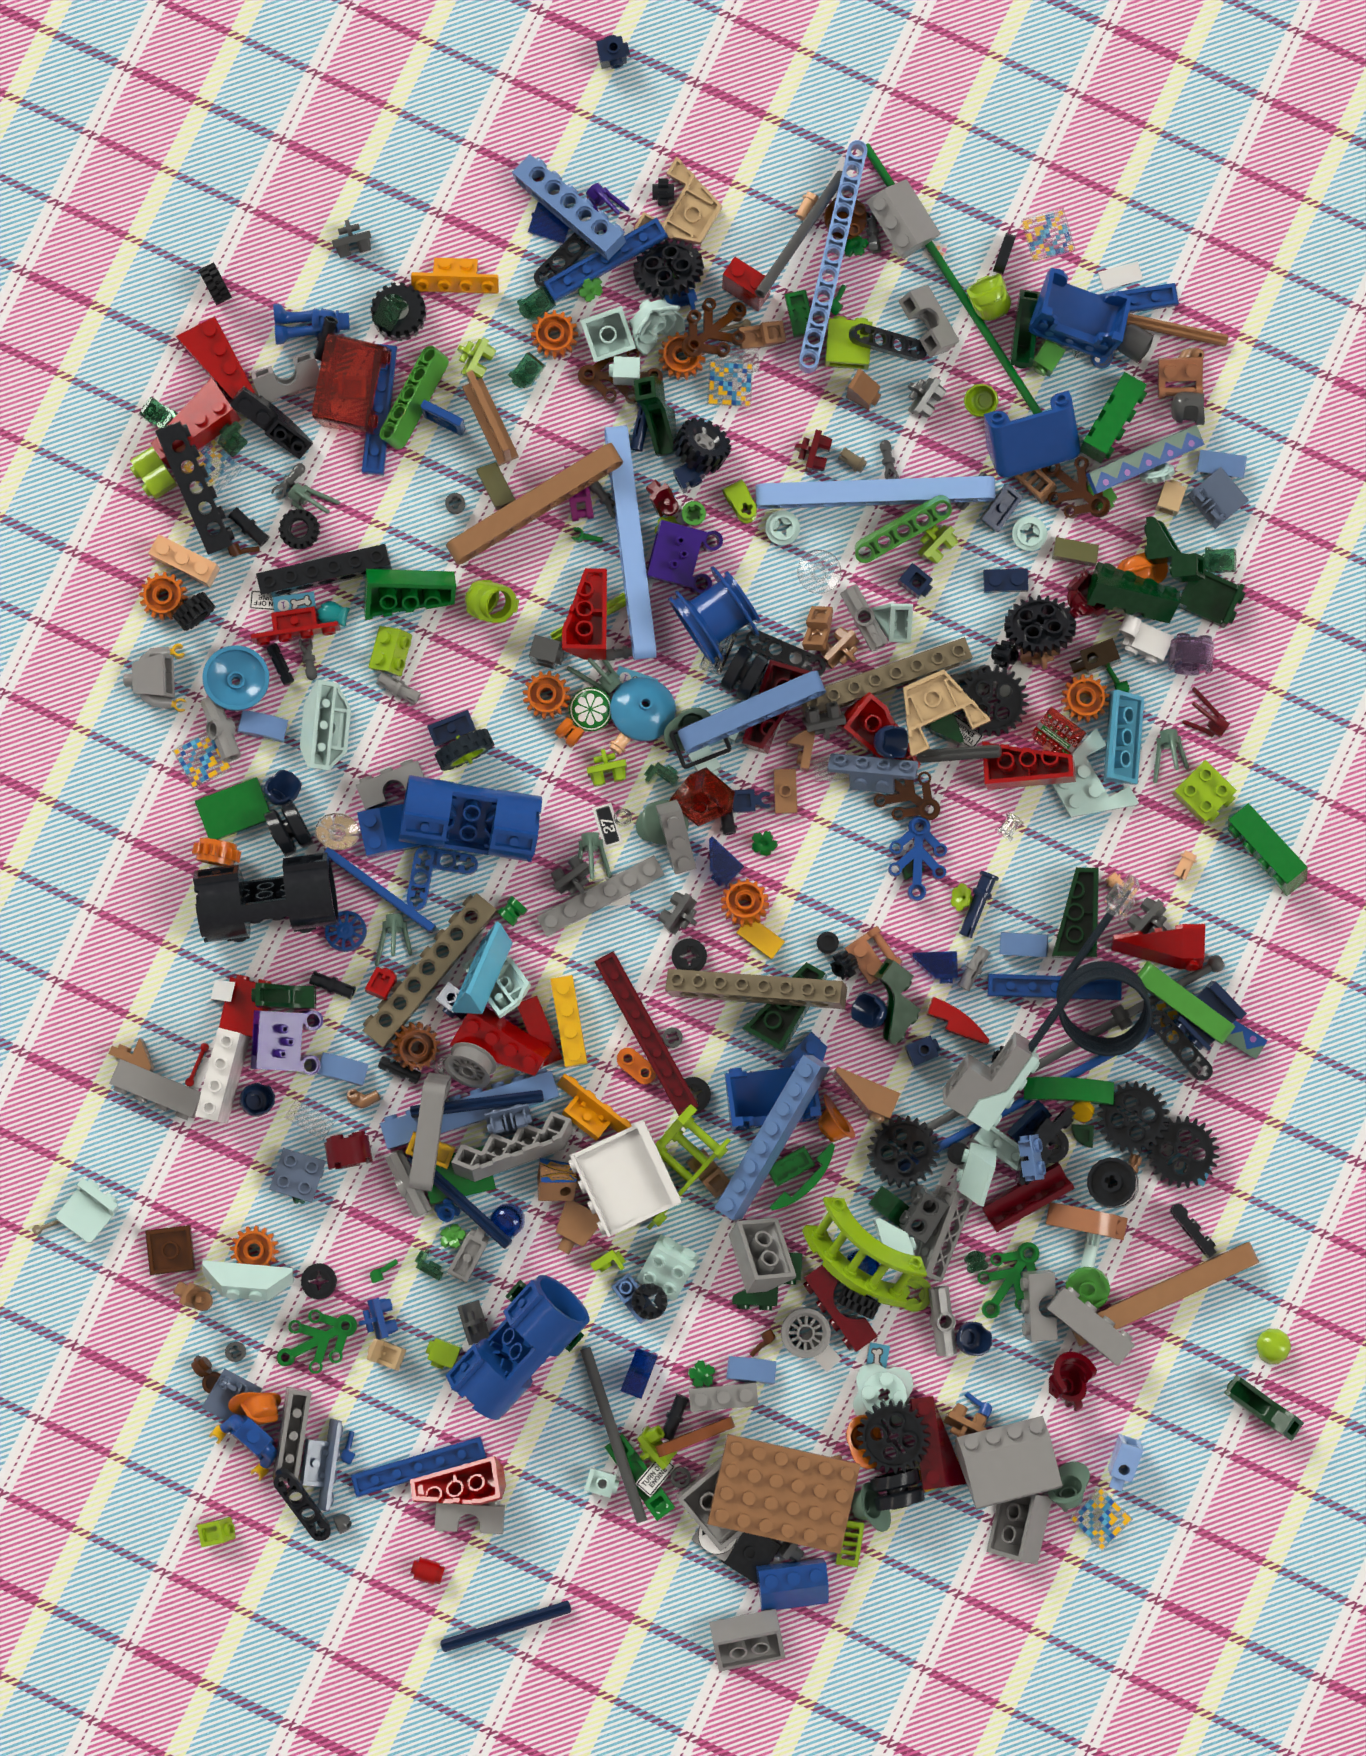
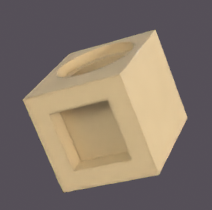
M1175 480L1165 481L1162 485L1155 510L1176 517L1186 487Z

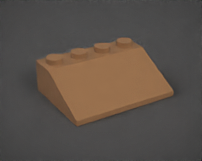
M840 1067L833 1071L832 1076L865 1114H868L867 1119L878 1124L890 1119L901 1093Z

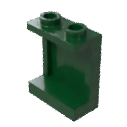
M1205 570L1204 580L1186 583L1180 596L1178 608L1225 628L1228 623L1232 624L1237 612L1234 609L1236 604H1241L1246 592L1243 589L1245 585H1237Z

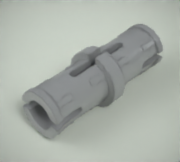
M382 672L377 679V685L392 692L393 696H399L413 705L420 698V692L407 686L404 681L392 678L385 672Z
M978 946L970 963H966L965 967L967 968L957 985L970 991L978 974L981 975V969L991 952Z

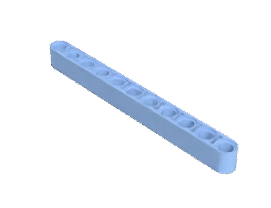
M860 140L852 141L849 144L799 357L798 366L804 373L814 372L819 363L867 155V146ZM858 149L862 152V155L856 157L851 151ZM854 170L858 175L856 177H849L846 172ZM850 191L853 194V196L851 198H845L842 195V192ZM844 211L848 214V217L841 219L837 216V213ZM839 232L843 235V238L836 240L832 237V234ZM835 253L839 258L832 261L828 259L827 255ZM824 274H831L834 279L827 282L822 276ZM824 294L829 298V301L822 303L817 297ZM820 315L824 318V322L818 324L812 318ZM815 336L820 342L815 345L810 344L808 338ZM811 357L815 363L808 366L804 364L803 359Z
M627 425L605 427V443H612L623 460V464L609 473L612 498L615 501V522L633 659L656 658V642Z
M995 477L788 482L755 485L756 507L758 509L923 504L938 495L948 497L951 503L989 502L996 499Z

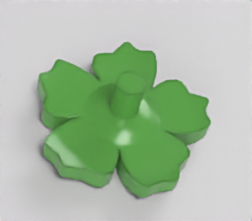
M587 278L582 284L583 287L579 288L578 294L586 302H591L595 295L601 296V293H603L600 278L592 280Z
M452 1224L450 1229L446 1227L440 1233L442 1236L440 1239L441 1246L444 1248L450 1246V1248L457 1249L461 1246L459 1241H463L466 1237L465 1230H461L458 1224Z

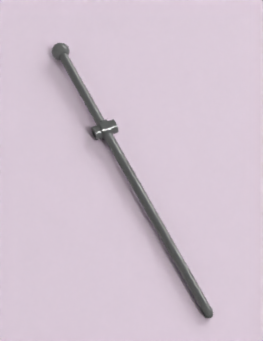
M1219 955L1211 956L1207 961L1208 964L1202 966V969H1197L1176 982L1185 987L1211 971H1222L1225 964ZM1152 995L1149 997L1151 1006L1160 1001ZM1144 1000L1129 1009H1124L1122 1005L1115 1007L1110 1011L1113 1015L1111 1019L1087 1033L1098 1037L1115 1026H1119L1121 1030L1127 1029L1133 1025L1130 1018L1143 1010ZM1073 1041L1039 1059L1040 1064L1036 1071L1080 1046ZM952 1109L927 1123V1129L932 1128L935 1130L961 1114Z

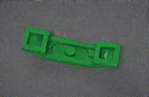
M1070 1077L1026 1078L1027 1083L1024 1087L1023 1100L1091 1102V1104L1101 1105L1114 1104V1082Z
M830 1143L816 1158L822 1166L792 1197L784 1191L769 1208L773 1211L786 1207L806 1195L826 1172L831 1162L835 1145Z
M621 1434L620 1438L636 1483L648 1467L640 1459L638 1453L626 1437ZM609 1443L605 1446V1449L617 1464L611 1444ZM637 1486L639 1496L656 1521L675 1508L661 1486L651 1497Z

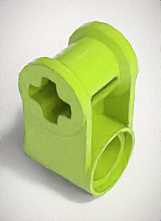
M740 479L722 489L728 504L732 507L740 522L745 524L752 523L756 518L757 507L744 481ZM743 509L751 510V514L743 513Z

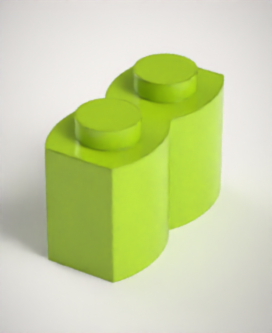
M152 446L130 460L133 465L130 469L137 479L142 478L145 483L142 485V488L148 497L152 495L155 499H158L178 486Z

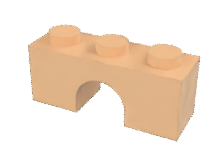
M159 534L148 552L152 559L170 568L173 567L182 571L191 579L209 588L220 570L219 566L211 560Z

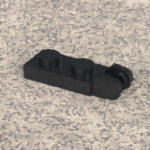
M1182 1204L1172 1205L1169 1210L1173 1218L1206 1258L1213 1256L1216 1253L1214 1249L1216 1245L1212 1239L1201 1234L1199 1231L1201 1229L1200 1225L1195 1219L1192 1218L1190 1220L1188 1218V1210Z

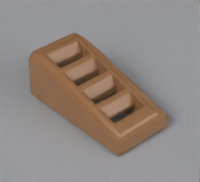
M1039 469L1023 473L1022 476H1013L1041 504L1048 499L1051 492L1057 490L1056 483ZM1031 473H1035L1027 482L1026 479L1031 475ZM1040 478L1041 481L1033 487L1032 485Z

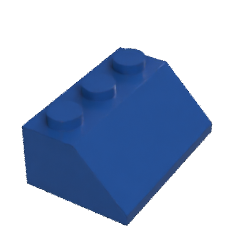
M824 1558L756 1566L761 1611L829 1603V1584Z

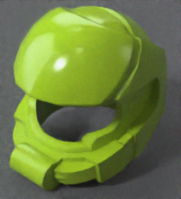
M1000 273L992 276L987 275L967 287L969 300L977 315L983 320H995L1008 313L1011 306V297L1008 295L1006 283Z
M491 580L473 582L465 595L466 611L477 619L492 623L506 622L513 613H517L520 600L516 598L511 588L503 584L494 583ZM499 591H501L505 596V605L501 611L490 614L497 606Z

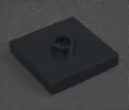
M743 1532L726 1561L719 1558L718 1560L757 1584L756 1566L769 1565L781 1545L771 1538Z

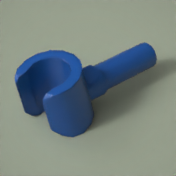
M967 1392L965 1397L979 1407L978 1413L986 1416L988 1419L992 1406L989 1403L979 1401Z
M349 1431L347 1443L341 1454V1460L349 1465L356 1455L350 1451L355 1433L353 1431Z

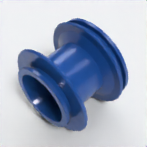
M711 566V572L717 581L715 585L691 601L685 599L679 591H675L677 597L675 600L670 597L668 601L698 648L713 665L715 664L714 658L716 657L723 661L718 644L745 625L756 637H759V632L753 621L759 622L760 618L732 575L726 571L723 578L719 571Z

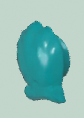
M326 601L317 610L319 614L318 619L321 623L338 621L339 625L345 627L350 608L342 607L333 601Z

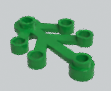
M1025 1242L1018 1247L1017 1251L1003 1254L993 1253L990 1256V1262L994 1266H1000L1006 1261H1018L1010 1269L994 1272L982 1271L978 1274L977 1280L983 1285L990 1283V1281L1005 1279L992 1300L983 1303L981 1310L985 1317L995 1318L999 1315V1304L1012 1285H1014L1016 1295L1015 1307L1021 1310L1017 1304L1018 1300H1024V1291L1020 1287L1021 1272L1025 1266L1027 1271H1036L1035 1262L1039 1258V1249L1035 1244ZM1026 1249H1030L1032 1252L1029 1258L1024 1256ZM995 1255L1001 1257V1261L998 1264L993 1262ZM984 1273L988 1275L987 1282H982L980 1276ZM988 1305L994 1306L995 1310L991 1314L986 1311Z
M318 1309L311 1310L308 1318L312 1323L323 1322L334 1326L327 1331L304 1325L299 1320H292L288 1325L291 1333H302L314 1338L293 1349H281L277 1354L278 1363L282 1366H290L294 1363L295 1357L318 1346L314 1360L309 1364V1370L313 1374L320 1373L323 1369L322 1362L329 1340L337 1335L335 1348L329 1353V1360L332 1363H339L343 1359L342 1351L347 1337L353 1335L357 1330V1321L353 1316L344 1314L335 1318L323 1314ZM313 1312L319 1313V1319L316 1321L311 1317ZM344 1321H347L350 1324L348 1330H344L342 1328V1323ZM294 1322L299 1324L298 1331H294L291 1328ZM334 1352L340 1354V1359L337 1361L332 1359ZM283 1353H287L290 1356L287 1362L282 1360ZM315 1362L320 1365L318 1371L312 1369V1364Z

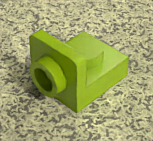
M612 1249L590 1263L594 1271L599 1269L602 1273L612 1266L610 1262L612 1260L616 1262L620 1270H623L625 1268L623 1263L626 1260L620 1251L615 1253Z
M231 1517L197 1525L201 1547L225 1543L236 1538L235 1526L232 1523Z

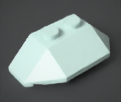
M316 680L304 703L300 749L308 768L330 771L347 753L351 708L338 683Z
M474 957L462 965L467 973ZM506 957L488 999V1004L499 1019L518 1007L531 987L530 982L512 958Z
M207 1260L202 1262L204 1277L222 1297L232 1300L271 1301L294 1282L293 1268Z

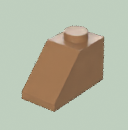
M858 369L848 386L846 398L869 410L871 405H877L881 394H879L881 386L863 370Z

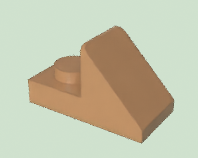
M806 729L787 741L786 746L803 749V751H798L796 764H800L801 771L808 772L815 734L814 731L807 732Z
M139 1038L133 1054L130 1053L132 1049L119 1044L118 1048L111 1046L108 1054L153 1072L155 1067L142 1038Z

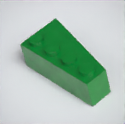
M1126 372L1123 373L1097 420H1095L1088 435L1085 437L1080 447L1081 453L1099 463H1102L1104 458L1109 460L1115 450L1112 444L1115 439L1120 441L1126 431L1122 427L1126 421L1130 423L1137 412L1133 410L1136 403L1141 404L1146 397L1147 392L1144 390L1147 384Z
M366 569L364 593L365 620H371L374 616L383 615V617L393 616L392 613L401 611L410 613L418 608L432 609L454 605L456 595L454 571Z
M1249 803L1228 819L1229 833L1243 843V848L1250 855H1253L1260 867L1268 873L1286 896L1307 881L1308 867Z

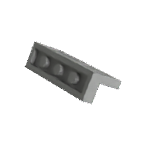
M943 1186L940 1187L938 1196L944 1198L949 1206L928 1241L924 1243L920 1240L915 1256H921L927 1277L939 1282L943 1281L973 1202L964 1194ZM961 1198L964 1200V1203L962 1208L958 1211L957 1205ZM955 1221V1227L950 1232V1224L951 1222ZM947 1242L946 1251L942 1253V1245ZM939 1263L937 1274H932L935 1264Z

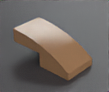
M783 320L762 322L760 325L739 327L737 329L745 334V340L740 345L741 351L764 348L786 342Z
M811 606L806 620L808 628L802 642L804 650L825 651L831 629L833 607Z
M703 1148L700 1150L708 1158L710 1157ZM693 1156L686 1161L694 1173L702 1166ZM714 1161L698 1177L715 1198L724 1192L730 1182Z

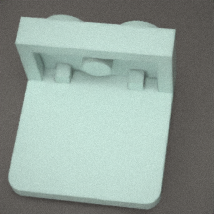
M82 1178L77 1184V1190L57 1213L56 1219L85 1242L92 1243L118 1211V1204L116 1203L118 1200L110 1193L104 1194L98 1190L100 1187L93 1180L89 1179L86 1181Z
M660 1235L637 1280L642 1284L654 1283L662 1287L667 1298L674 1301L679 1296L700 1256L693 1250L679 1245L672 1238Z

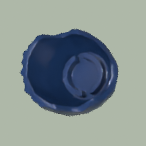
M893 725L880 728L874 736L873 743L876 752L888 759L904 758L908 747L907 730Z
M279 770L266 781L264 795L271 804L281 806L290 800L294 801L298 797L302 782L292 772Z
M867 992L860 993L857 996L851 1009L852 1019L868 1029H875L881 1026L886 1020L888 1013L885 1002L880 997Z

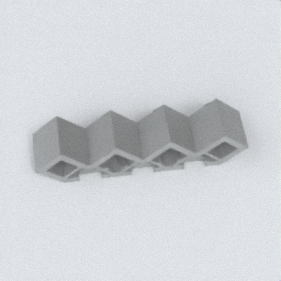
M551 1111L542 1130L531 1125L518 1128L512 1141L491 1133L482 1151L461 1144L452 1160L454 1174L475 1182L561 1151L565 1148L574 1131L572 1120Z

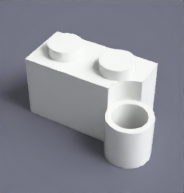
M1131 615L1125 616L1119 632L1125 635L1121 644L1125 648L1124 651L1135 656L1137 654L1145 657V661L1155 665L1157 663L1161 664L1164 661L1174 639V636L1147 625Z

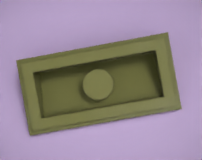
M496 462L476 469L496 511L515 500Z
M1056 537L1052 559L1095 567L1098 559L1099 545Z

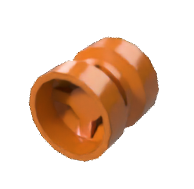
M569 717L554 732L556 736L566 740V744L571 748L585 733L581 727H576L573 724V720Z

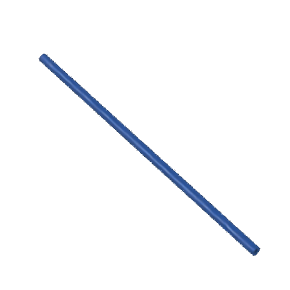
M1149 1028L1142 1041L1155 1035V1032ZM1098 1055L1059 1077L1076 1078L1115 1056ZM1024 1096L1015 1100L1009 1109L1005 1108L1001 1113L1002 1118L1032 1101L1023 1100ZM973 1123L938 1142L937 1144H939L940 1149L934 1152L939 1153L952 1144L974 1134L981 1126ZM911 1157L912 1161L916 1164L920 1162L919 1160H916L913 1157ZM902 1164L900 1170L906 1171L910 1169L911 1164Z

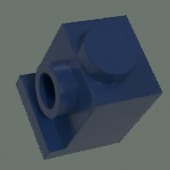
M687 463L673 470V475L683 494L687 492L688 486L693 488L703 482L702 479L707 475L704 474L703 470L698 473L695 472L696 468L692 467V469H689Z
M912 563L900 577L897 584L919 599L921 595L926 597L933 587L930 584L933 579ZM919 581L921 585L916 588L912 582Z

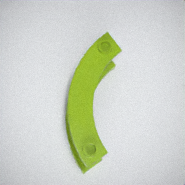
M691 1104L675 1120L661 1139L655 1143L661 1158L687 1182L678 1192L680 1197L716 1157L720 1160L728 1151L726 1146L731 1141L727 1138L719 1145L699 1127L692 1117L697 1109ZM682 1127L692 1131L714 1153L709 1158L683 1135ZM671 1140L677 1141L702 1164L694 1175L667 1152L666 1145ZM668 1210L651 1217L653 1220L647 1228L650 1230L655 1224L659 1227L667 1219L665 1213Z
M824 1197L823 1202L828 1213L820 1225H805L802 1229L805 1240L814 1254L817 1252L823 1260L822 1265L851 1290L863 1296L868 1294L877 1298L879 1303L904 1308L907 1304V1299L903 1288L912 1275L919 1277L927 1276L921 1256L905 1254L881 1243L858 1223L850 1212L844 1198ZM833 1221L841 1231L834 1242H832L827 1232L828 1227ZM847 1238L859 1248L851 1262L839 1251ZM866 1255L881 1263L873 1276L858 1268ZM889 1268L903 1273L896 1283L881 1280Z

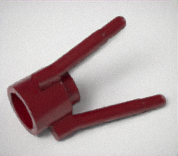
M1193 687V692L1214 715L1212 716L1196 702H1192V706L1209 719L1206 725L1209 729L1183 720L1182 723L1204 732L1210 737L1216 735L1220 738L1230 723L1225 720L1226 718L1214 708L1197 688Z

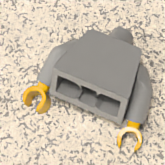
M177 643L170 649L169 647L150 648L138 661L133 662L132 674L124 675L123 683L125 687H133V693L140 695L141 700L153 707L165 709L174 707L178 712L185 711V709H178L176 706L179 701L186 702L184 699L178 698L175 701L171 699L175 698L174 657L181 659L185 656V653L177 654L175 650L182 649L183 645Z

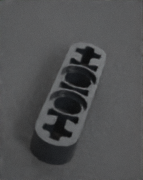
M574 232L534 273L536 286L540 289H546L544 281L539 282V275L545 276L549 272L548 266L552 270L547 276L550 279L571 267L591 246L587 242L584 245ZM571 243H578L580 245V250L577 253L569 252L568 246ZM556 258H562L565 261V265L562 268H555L553 261Z
M863 323L853 326L849 331V338L855 345L910 361L921 360L927 355L921 341L912 337ZM860 330V334H862V335H868V334H869V336H868V337L865 336V337L860 338V335L857 334V331ZM876 334L881 335L883 339L882 345L876 343ZM896 339L901 342L902 348L900 351L894 347ZM916 347V350L919 351V354H917L915 350H908V348Z
M751 631L747 634L746 646L752 651L774 661L805 669L802 666L807 656L810 658L808 660L809 663L815 664L816 661L820 663L819 667L822 670L817 671L820 676L824 674L826 663L821 657L758 631L760 642L765 643V639L770 640L766 645V651L761 650L763 645L757 643L753 646L752 641L749 640L750 637L754 638L755 635ZM776 643L782 647V652L779 655L770 653L769 647L772 644ZM797 652L801 654L802 661L799 664H793L790 661L789 656L792 653ZM806 665L805 670L812 671L813 667Z
M1152 1011L1150 1028L1196 1080H1208L1213 1073L1210 1063L1185 1034L1176 1027V1024L1164 1011ZM1162 1015L1163 1018L1161 1022L1165 1026H1167L1169 1023L1171 1027L1165 1029L1164 1032L1161 1034L1159 1031L1163 1028L1159 1024H1153L1155 1020L1153 1016ZM1172 1030L1176 1031L1179 1036L1178 1041L1173 1044L1168 1042L1166 1037L1167 1033ZM1186 1047L1193 1051V1057L1190 1060H1184L1181 1056L1182 1050ZM1199 1057L1200 1061H1197L1199 1066L1207 1067L1205 1070L1206 1076H1198V1068L1195 1065L1190 1067L1189 1064L1195 1062Z
M287 1468L278 1469L273 1475L275 1489L310 1536L316 1541L326 1540L331 1534L329 1521L295 1475ZM280 1477L287 1478L289 1488H287L283 1481H280ZM294 1492L302 1494L301 1499L293 1501L289 1497ZM305 1509H312L314 1514L311 1517H304L302 1512ZM316 1521L321 1529L324 1528V1532L316 1531Z

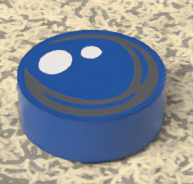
M1113 353L1107 358L1090 356L1091 363L1096 368L1104 369L1111 364Z

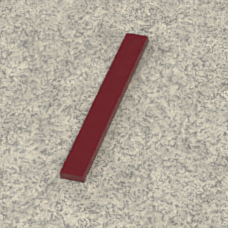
M612 951L594 961L678 1116L690 1104L698 1108L699 1105L615 952Z

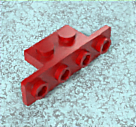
M313 606L271 613L273 631L251 634V640L253 643H257V645H268L270 641L274 640L288 642L294 637L309 639L314 637V634L333 635L341 629L338 621L318 624L316 608Z

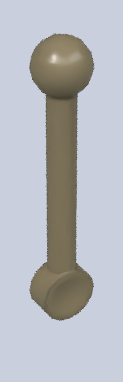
M745 319L742 323L725 326L719 332L747 327L751 325V322Z
M55 1220L42 1226L35 1225L32 1231L34 1234L39 1235L42 1230L57 1225L60 1222Z

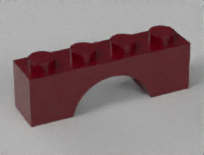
M820 1265L803 1277L806 1281L803 1283L810 1295L815 1293L819 1299L816 1304L823 1313L827 1311L832 1319L829 1322L836 1332L840 1330L845 1336L842 1341L849 1351L853 1348L857 1352L878 1337L865 1317L851 1319L845 1317L837 1310L833 1294L839 1280L823 1265Z

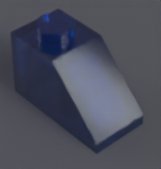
M713 836L709 839L710 873L712 874L710 879L717 886L723 885L726 888L741 873L744 866Z
M957 951L916 952L911 954V959L933 980H939L940 984H952L953 980L958 978Z
M637 1348L620 1391L642 1399L658 1355Z

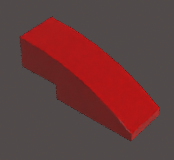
M538 996L522 1001L518 1009L528 1034L553 1049L543 1067L562 1060Z
M932 997L926 1015L947 1022L944 1031L984 1045L989 1043V1038L970 1017L951 1004Z

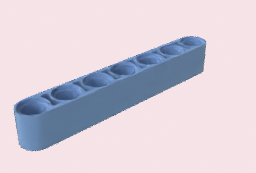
M811 671L680 729L678 735L685 752L692 753L820 697L826 693V689L818 671Z

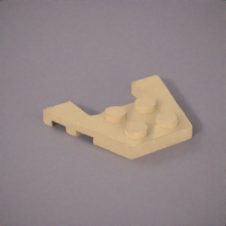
M676 157L666 174L685 187L665 221L659 222L668 235V239L685 240L688 243L701 245L722 210V205L695 178V175L685 167L683 162ZM643 212L634 230L655 218Z
M944 669L903 687L911 757L930 749L921 729L923 726L961 709L972 730L991 721L987 714L968 697Z

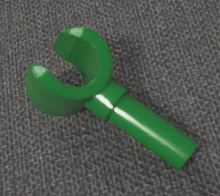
M843 284L832 302L830 312L835 316L843 308V305L839 303L846 289V286Z
M579 527L573 528L575 532H581L580 537H571L575 542L580 543L584 540H591L602 543L603 537L586 534Z
M1108 667L1106 670L1113 680L1115 690L1129 693L1128 682H1120L1112 668Z
M394 1259L384 1267L373 1270L370 1273L372 1283L384 1280L382 1273L397 1265V1260Z

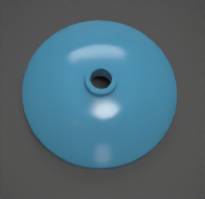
M238 645L227 646L216 651L206 662L203 670V686L208 697L219 707L231 711L246 710L255 706L265 696L269 686V670L264 659L254 650ZM234 679H239L240 684L234 685L232 681Z
M639 677L624 682L616 689L610 703V714L617 729L628 738L636 741H652L664 735L666 726L676 716V704L672 694L663 684L654 679ZM642 702H647L649 706L644 707Z

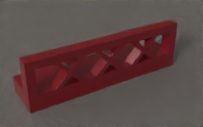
M1056 1162L1046 1168L1044 1179L1033 1180L1028 1185L1025 1183L1023 1186L1015 1185L985 1202L984 1207L981 1206L989 1224L996 1232H999L1075 1188L1066 1177L1059 1162Z

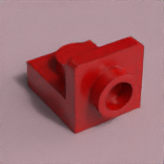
M376 967L365 987V992L385 1001L392 987L397 983V975L388 968L381 969Z

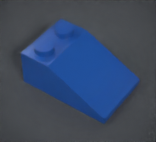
M403 804L357 812L365 852L368 858L426 846L399 841Z

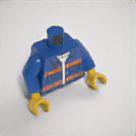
M234 1414L221 1425H217L209 1437L216 1436L218 1438L217 1444L223 1440L227 1433L236 1438L260 1460V1463L251 1470L252 1475L255 1472L258 1473V1481H260L269 1473L268 1468L277 1456L278 1451L274 1446L276 1443L272 1437L245 1415L241 1417L238 1414Z

